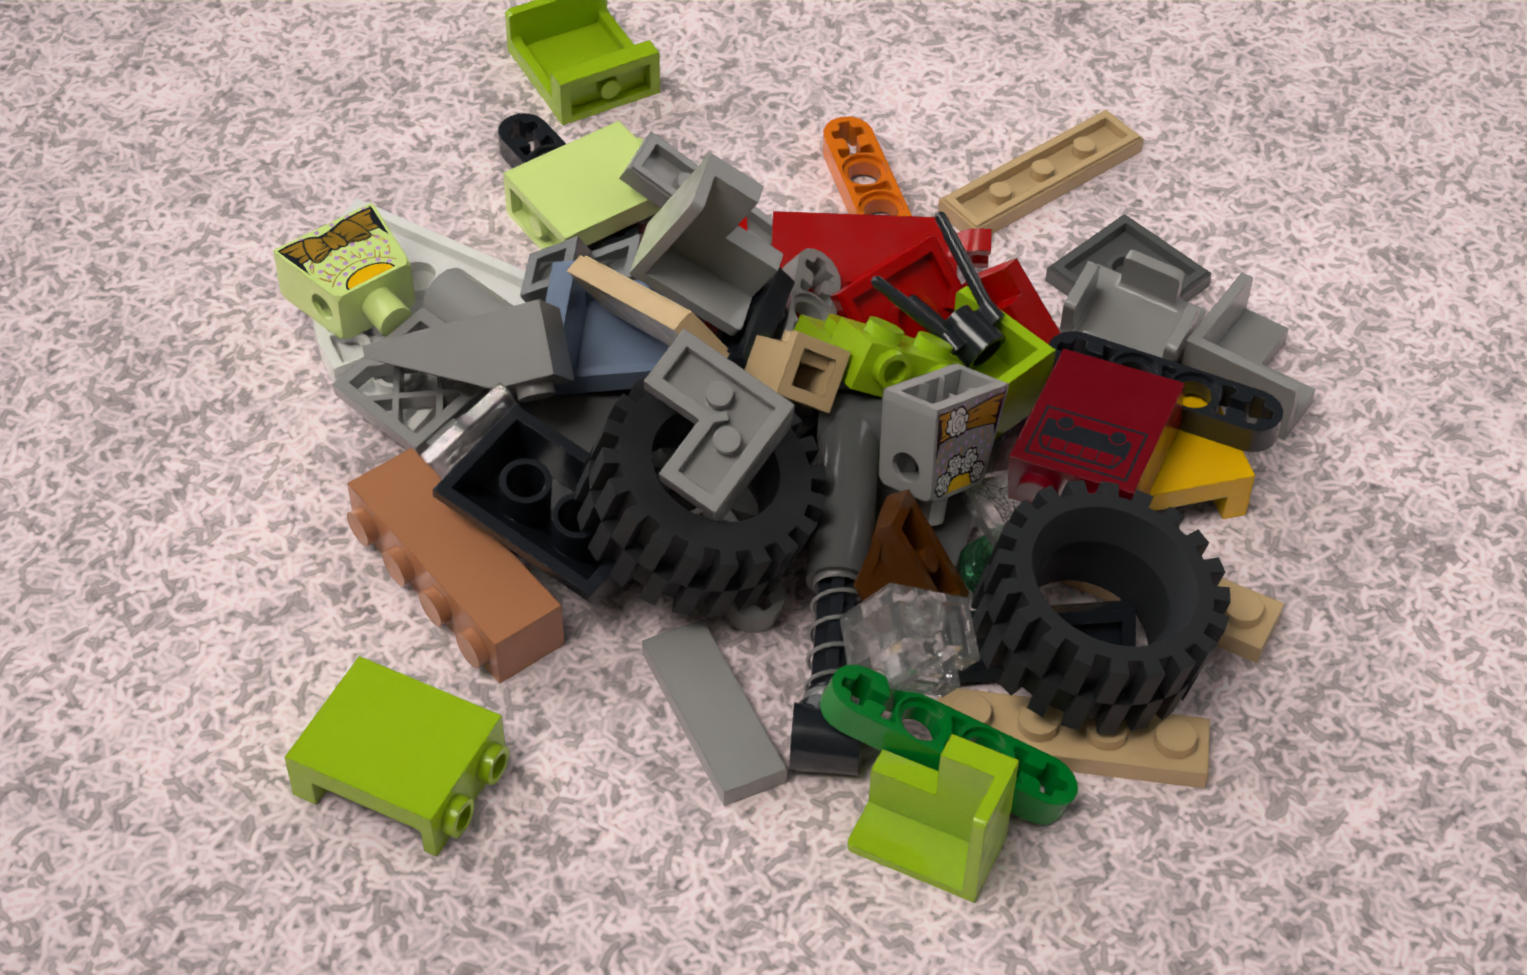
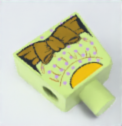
M372 203L273 250L280 292L284 298L340 339H351L374 326L383 336L387 337L412 315L409 309L415 302L409 260Z

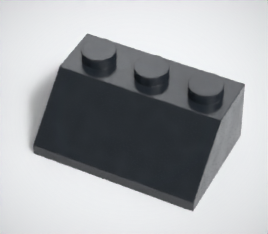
M516 404L433 488V497L589 603L627 591L636 581L634 578H631L624 587H621L609 575L616 561L611 556H608L597 562L588 548L597 530L584 532L580 530L577 515L584 502L575 501L576 486L583 474L580 471L589 452Z

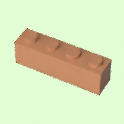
M413 448L404 451L348 482L352 511L347 513V520L355 537L364 546L374 544L382 553L383 562L397 584L404 586L409 583L419 594V601L425 614L434 625L440 627L446 624L456 635V641L461 653L472 667L477 669L483 665L500 684L565 644L562 605L504 544L433 497V488L442 478Z

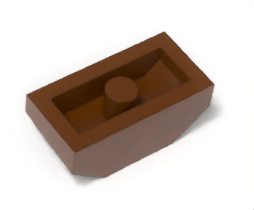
M907 489L886 496L877 520L869 552L853 586L884 637L890 638L914 631L933 634L932 613L962 611L969 591L911 491Z

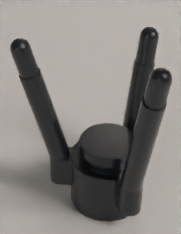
M939 211L935 214V221L979 309L973 311L969 305H964L945 320L918 296L910 295L907 297L880 276H874L871 284L928 332L948 342L953 347L951 354L953 356L956 355L967 368L974 370L988 361L1004 344L1006 337L996 326L1004 319L1005 314L990 299L945 212Z

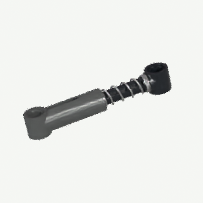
M838 389L830 413L819 411L817 433L819 452L817 453L816 465H825L827 481L819 494L826 495L827 497L824 511L816 521L818 525L810 535L808 543L805 581L807 586L817 593V596L812 599L810 604L811 612L816 618L808 630L809 640L813 643V649L807 654L805 659L807 667L811 670V677L804 683L802 700L794 702L789 771L858 776L861 741L831 726L824 718L819 706L820 696L837 669L845 665H852L853 655L860 651L859 647L854 644L855 628L862 624L861 620L856 617L857 602L862 599L853 583L869 552L875 530L883 398L857 390ZM851 695L850 700L856 703V697Z

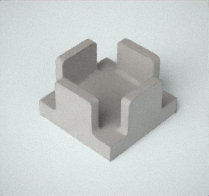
M1130 250L1124 260L1122 273L1091 261L1087 262L1065 300L1059 330L1061 333L1068 331L1087 333L1181 364L1186 340L1205 318L1207 310L1181 299L1180 293L1185 275L1181 269L1136 250Z

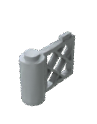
M456 267L447 269L439 274L430 284L424 295L422 307L385 339L513 305L464 270ZM365 357L361 358L332 383L336 396L407 450L413 448L421 457L429 450L438 455L464 432L460 422L495 392L494 390L473 385L447 389V379L437 377L436 390L404 392V374L420 372L387 365ZM394 375L393 394L366 396L358 390L372 377ZM436 406V417L418 433H415L402 423L403 409Z

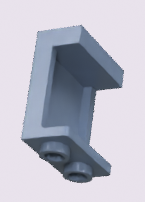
M576 260L553 262L545 302L560 308L574 381L554 386L556 395L632 389L634 383L648 376L670 346L606 311L567 272L568 268ZM634 280L635 282H637V283H639V284H641V285H643V286H645V287L651 289L652 291H654V292H656V293H658V294L664 296L663 294H661L660 292H658V291H656L655 289L651 288L650 286L646 285L645 283L641 282L640 280ZM697 316L705 324V320Z

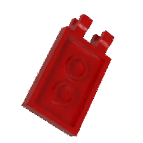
M773 211L771 246L783 253L779 267L782 269L795 256L807 248L816 249L830 258L837 267L841 280L840 290L847 286L846 282L892 254L903 252L924 238L933 235L936 236L957 275V263L943 238L935 217ZM976 228L958 232L957 235L974 268H988V257L991 255L992 229ZM795 311L796 316L799 319L800 314Z

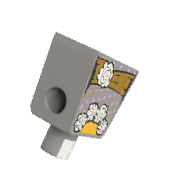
M957 363L884 388L879 477L883 484L896 490L904 491L909 489L930 526L939 525L944 522L948 497L980 484L984 478L1009 384Z

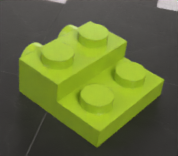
M801 314L794 328L795 331L851 352L841 381L851 389L882 398L884 388L955 363L962 365L950 355L953 347L943 339L924 331H918L916 338L908 337L896 325L870 316L867 324L835 314H828L826 321Z

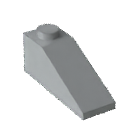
M540 299L362 345L364 357L367 359L518 397L519 402H532L550 398L556 395L554 386L574 381L560 308Z

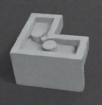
M710 152L647 224L629 274L730 336H735L743 327L752 297L778 271L783 257L782 252L738 226L758 204L764 186Z
M1241 272L1187 338L1181 364L1273 395L1283 408V418L1278 438L1285 440L1311 406L1316 389L1268 367L1269 363L1285 344L1289 328L1246 309L1253 277ZM1221 406L1222 410L1225 412L1226 408ZM1249 417L1247 422L1256 424L1258 419Z
M683 328L644 380V389L695 424L660 471L659 481L702 510L704 518L722 521L791 428L795 405Z

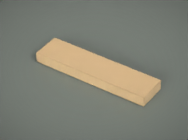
M1104 110L940 198L938 212H945L947 217H949L950 223L959 231L984 228L992 229L993 234L1142 152L1144 138L1108 110Z
M580 255L568 268L567 272L606 311L668 346L674 342L684 328L726 358L729 356L728 348L687 308L588 256Z

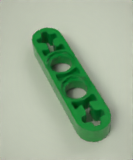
M845 665L838 668L820 696L819 706L824 718L840 732L880 751L884 749L936 771H939L940 756L952 734L1019 760L1011 813L1038 825L1053 824L1061 818L1078 793V783L1074 773L1056 757L870 668L861 665ZM851 695L859 699L858 704L850 700ZM885 710L891 713L888 719L881 717ZM912 719L920 722L930 731L932 740L924 741L914 737L906 730L902 720ZM1041 786L1045 788L1044 793L1040 791Z

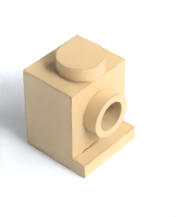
M784 330L781 341L760 335L756 336L745 371L791 403L830 413L851 352L799 331L792 330L791 332Z

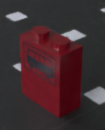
M1063 349L1009 455L1008 498L1019 502L1025 499L1031 504L1037 491L1052 485L1060 496L1067 481L1084 480L1088 493L1092 494L1096 493L1101 481L1119 484V497L1128 500L1132 499L1136 490L1149 494L1181 426L1185 383Z

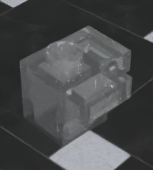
M889 583L839 617L847 664L861 665L884 675L888 680L890 689L944 697L960 687L957 670H964L980 660L969 602L966 597Z

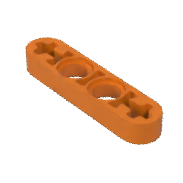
M852 116L838 117L828 122L823 130V157L848 214L869 215L874 212H885L894 216H912L870 125L864 120ZM846 141L851 146L856 147V153L849 155L850 149ZM857 175H869L878 181L872 184H858L851 181V178Z

